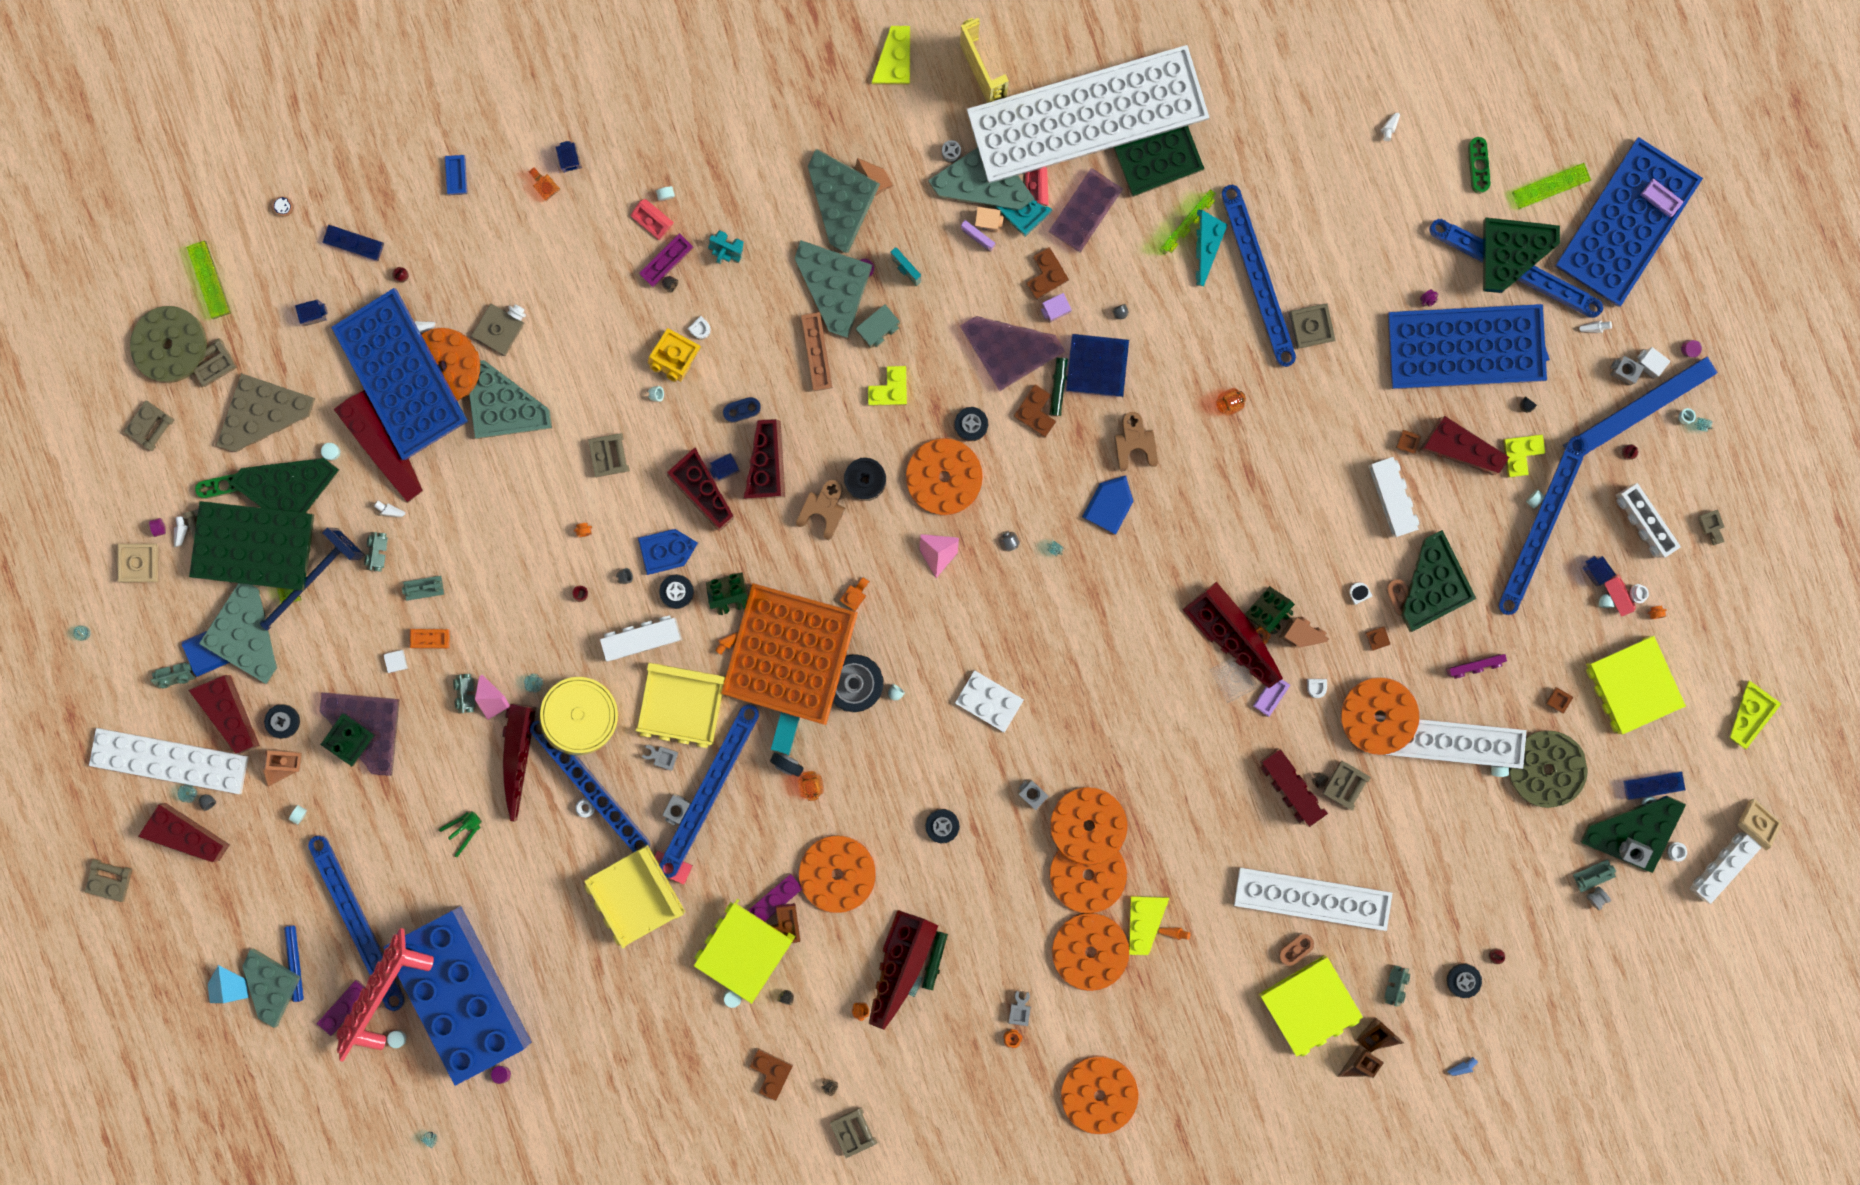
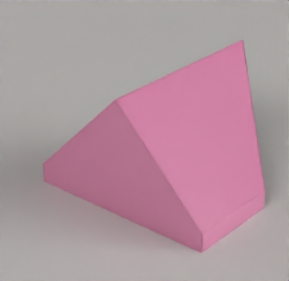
M921 534L919 550L935 578L939 576L957 555L959 538Z
M480 675L475 701L488 720L510 707L505 696L483 675Z

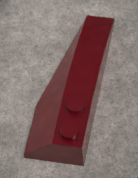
M365 390L349 397L334 409L366 453L407 502L423 491L409 458L402 460Z
M1217 582L1208 587L1182 609L1210 642H1216L1222 647L1220 650L1225 654L1229 653L1237 659L1235 662L1240 666L1247 667L1250 670V674L1266 687L1271 688L1283 679L1274 659L1253 625Z
M515 703L510 704V707L506 710L505 717L508 718L507 726H504L502 737H505L503 781L509 818L512 822L518 820L532 737L530 727L534 722L536 707Z
M897 910L883 947L885 955L883 962H880L879 970L881 971L880 981L876 983L877 996L873 999L869 1019L870 1025L885 1030L896 1015L923 967L939 925Z

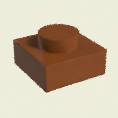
M1402 430L1396 448L1414 455L1422 436Z
M1385 626L1365 633L1371 651L1391 645Z
M1555 687L1546 704L1564 714L1573 696Z

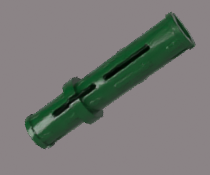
M1056 357L1055 372L1052 375L1054 381L1049 415H1062L1065 380L1068 377L1066 376L1067 358Z
M936 931L928 966L925 967L926 973L922 988L934 990L937 974L940 973L939 966L948 936L947 933Z

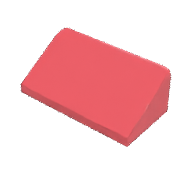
M1047 167L1025 173V186L1035 198V201L1043 206L1049 205Z
M647 199L641 200L630 215L658 240L665 235L674 223Z
M1617 574L1607 580L1605 586L1620 615L1625 616L1634 612L1636 605L1632 601L1620 575Z
M657 851L655 854L658 864H660L665 854ZM683 862L677 875L669 879L685 884L693 865ZM666 863L663 870L666 874H670L673 872L674 866L671 863Z

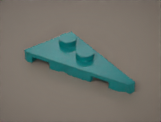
M1197 210V216H1200V229L1196 230V259H1199V271H1196V285L1204 287L1228 224L1204 210Z

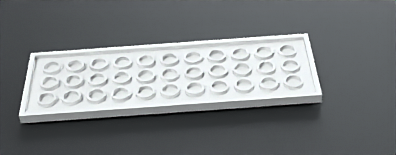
M1188 45L967 109L988 184L1209 120V114Z

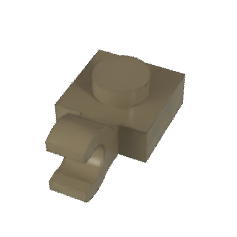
M1715 510L1698 516L1704 534L1710 533L1713 546L1724 542L1719 530L1724 528L1719 511Z

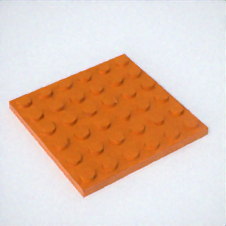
M752 583L721 694L826 725L858 612Z

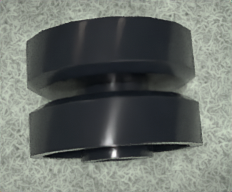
M859 458L847 467L844 474V483L847 491L854 498L860 501H871L883 493L886 487V474L878 461L871 458ZM867 476L869 482H862V478Z

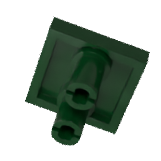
M743 572L733 573L727 577L716 578L706 582L710 609L716 608L718 615H723L722 608L724 613L727 614L729 612L728 604L735 603L737 610H742L741 603L743 609L746 608L748 596Z
M1269 586L1250 607L1245 616L1268 633L1276 634L1278 632L1274 628L1281 629L1278 623L1282 618L1284 620L1290 619L1287 613L1291 616L1293 615L1291 608L1295 604L1289 598Z
M342 713L320 745L353 767L375 737V734L347 714Z

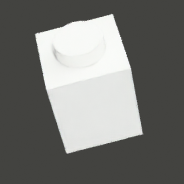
M1653 347L1647 350L1643 349L1637 356V359H1639L1637 363L1644 366L1643 371L1652 378L1659 377L1670 363V360Z

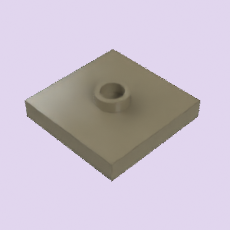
M1328 303L1289 312L1297 349L1336 341Z
M490 304L473 332L472 337L506 356L525 323L512 317L497 306Z

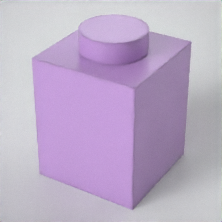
M1064 293L1043 302V308L1041 309L1043 317L1049 319L1050 322L1072 311Z

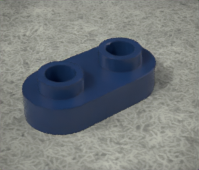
M745 398L727 404L724 407L723 415L727 421L732 423L757 416L761 411V404L756 398ZM750 404L755 405L753 411L748 410ZM736 410V416H730V411Z

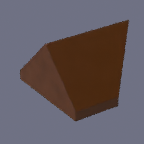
M1377 1018L1357 1038V1041L1370 1053L1376 1049L1404 1043Z
M1359 1045L1337 1077L1370 1076L1374 1078L1384 1062Z

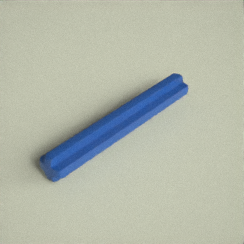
M294 925L286 926L284 932L288 967L290 971L301 977L296 927ZM300 978L292 995L293 1002H300L304 999L302 978Z

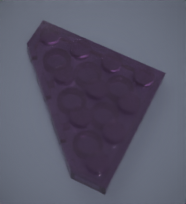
M975 316L960 325V328L999 392L1065 352L1054 334H1047Z
M321 692L320 713L326 717L332 727L341 714L345 713L375 734V737L359 758L369 772L375 775H393L400 699Z

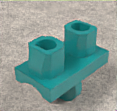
M720 230L715 236L711 235L708 249L713 250L712 255L717 257L716 263L721 264L723 260L730 262L731 259L738 263L740 262L744 245L742 240L734 239L733 243L730 244L726 242L728 235Z

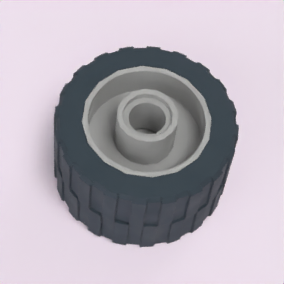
M846 655L833 699L835 706L849 712H860L872 707L880 698L884 686L883 676L877 664L863 655Z

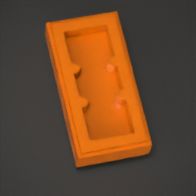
M410 629V648H450V629Z

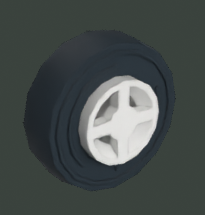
M676 574L670 575L663 580L660 585L659 594L665 605L670 608L679 609L691 602L694 589L689 579Z

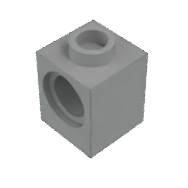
M1623 356L1614 360L1611 365L1613 370L1610 375L1631 386L1636 384L1644 366ZM1623 365L1629 368L1628 375L1623 373Z
M1025 780L1018 788L1020 790L1018 794L1035 810L1049 797L1032 780L1029 782ZM1030 788L1037 790V796L1034 799L1027 797V791Z
M674 794L663 813V816L666 817L665 821L673 825L676 823L680 824L692 802ZM674 805L681 808L679 816L672 814L671 809Z
M1627 837L1626 842H1622L1619 848V855L1623 860L1645 868L1653 850L1649 846ZM1639 849L1636 855H1630L1631 850Z

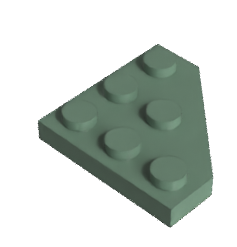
M253 948L249 951L242 967L258 1019L275 1028L278 1026L301 977Z

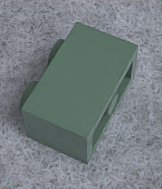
M884 304L856 328V331L870 348L873 346L878 347L885 341L883 338L888 333L892 335L899 329L900 321Z

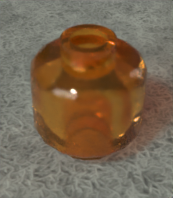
M1230 388L1218 395L1216 405L1222 414L1230 416L1244 409L1246 397L1242 391Z
M815 771L801 774V777L798 779L801 797L807 798L808 801L819 799V796L824 792L821 775L816 774Z

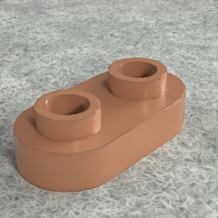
M1396 579L1388 583L1387 593L1395 613L1401 616L1402 610L1400 605L1402 603L1405 604L1408 588L1405 582ZM1394 586L1399 587L1398 593L1393 591Z
M1304 933L1296 936L1281 948L1279 952L1281 962L1288 966L1296 964L1313 950V938ZM1302 940L1307 941V944L1305 946L1300 945V942ZM1287 952L1292 953V956L1290 958L1285 957V954Z

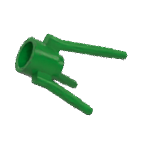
M473 811L470 813L466 812L463 816L439 828V831L442 832L459 822L463 824L448 837L449 840L457 836L465 828L468 831L473 829L456 852L455 857L460 855L474 834L481 828L480 824L482 821Z

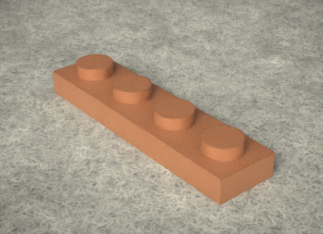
M817 312L801 315L813 391L831 389L833 387L821 314Z

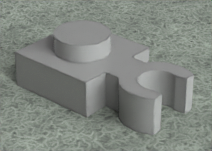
M646 745V748L650 749L652 753L650 756L643 754L642 757L649 760L653 758L655 759L654 765L673 770L679 752L662 746L657 751L654 746Z
M1018 990L1015 992L1017 1004L1011 1003L1009 1024L1028 1026L1031 1007L1025 1005V1003L1030 998L1029 992H1026L1024 999L1019 998Z

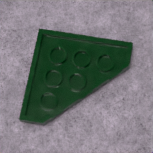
M1486 217L1483 220V291L1503 293L1560 244V225Z
M325 458L246 467L238 471L230 484L261 508L307 513L340 469Z
M1443 530L1423 540L1401 614L1409 632H1413L1477 599Z
M1666 795L1651 803L1647 802L1624 813L1620 812L1607 817L1605 820L1588 824L1580 842L1653 873L1686 804ZM1627 837L1645 844L1653 850L1645 868L1623 860L1619 855V848L1622 842H1626ZM1639 849L1631 850L1630 855H1636Z

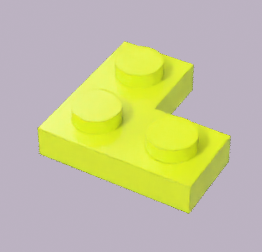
M887 366V385L868 386L869 406L907 405L906 366Z
M1543 435L1503 440L1505 455L1510 457L1506 462L1508 478L1529 475L1526 456L1545 454Z

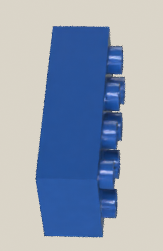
M462 906L405 935L406 949L427 954L434 958L430 971L402 966L397 975L455 1086L523 1051L532 1043ZM390 944L384 946V950L388 948Z

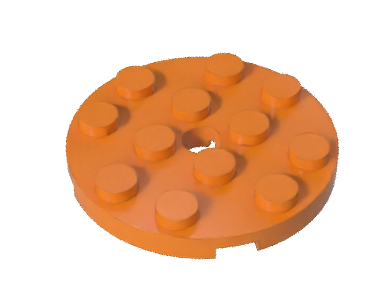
M435 328L421 334L437 365L445 361L447 367L442 374L457 402L466 395H469L480 375V358L478 351L475 350L471 343L472 341L463 333L449 328Z
M946 438L929 441L916 450L908 463L906 472L907 487L914 501L924 510L937 515H952L969 507L977 498L983 480L982 467L976 454L962 442ZM945 471L950 474L949 481H940L939 474Z
M1372 678L1357 684L1347 694L1341 709L1342 727L1351 743L1362 751L1377 755L1391 754L1404 748L1414 737L1419 725V708L1412 693L1401 683L1388 678ZM1379 710L1385 713V720L1382 722H1378L1375 719V713Z
M1086 787L1073 790L1061 798L1052 812L1050 832L1054 843L1066 858L1079 864L1095 865L1110 859L1120 850L1127 835L1128 825L1124 809L1116 798L1101 789ZM1091 821L1094 824V829L1092 831L1085 830L1084 822Z
M834 835L818 840L806 851L799 868L800 885L807 899L816 907L833 913L847 912L860 906L871 894L876 879L875 863L870 852L859 841L847 836ZM834 869L842 870L843 877L841 879L833 878L832 871Z
M1058 850L1053 857L1050 868L1051 886L1058 899L1068 908L1081 913H1096L1112 906L1123 893L1127 880L1126 865L1119 851L1103 863L1083 865L1069 860ZM1086 869H1091L1094 873L1093 878L1090 880H1086L1083 877V872Z
M1098 913L1079 914L1067 920L1057 931L1052 945L1053 962L1060 976L1073 987L1087 991L1104 989L1115 983L1127 967L1129 960L1128 940L1120 926L1112 919ZM1094 947L1096 954L1093 957H1088L1085 954L1086 948Z
M1092 1056L1079 1061L1068 1071L1061 1088V1101L1067 1117L1075 1126L1092 1134H1108L1122 1128L1134 1115L1138 1104V1088L1132 1073L1124 1064L1107 1056ZM1097 1090L1105 1092L1103 1100L1095 1099L1094 1094Z

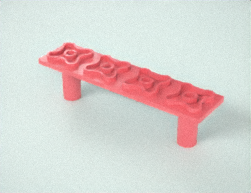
M400 928L398 933L393 935L389 947L384 951L382 960L377 962L373 974L368 978L366 987L362 988L358 1000L353 1003L351 1013L346 1015L342 1027L337 1031L339 1061L343 1062L353 1045L382 1050L385 1046L386 1036L366 1031L365 1028L402 966L430 971L432 968L433 956L406 949L405 931L403 928Z

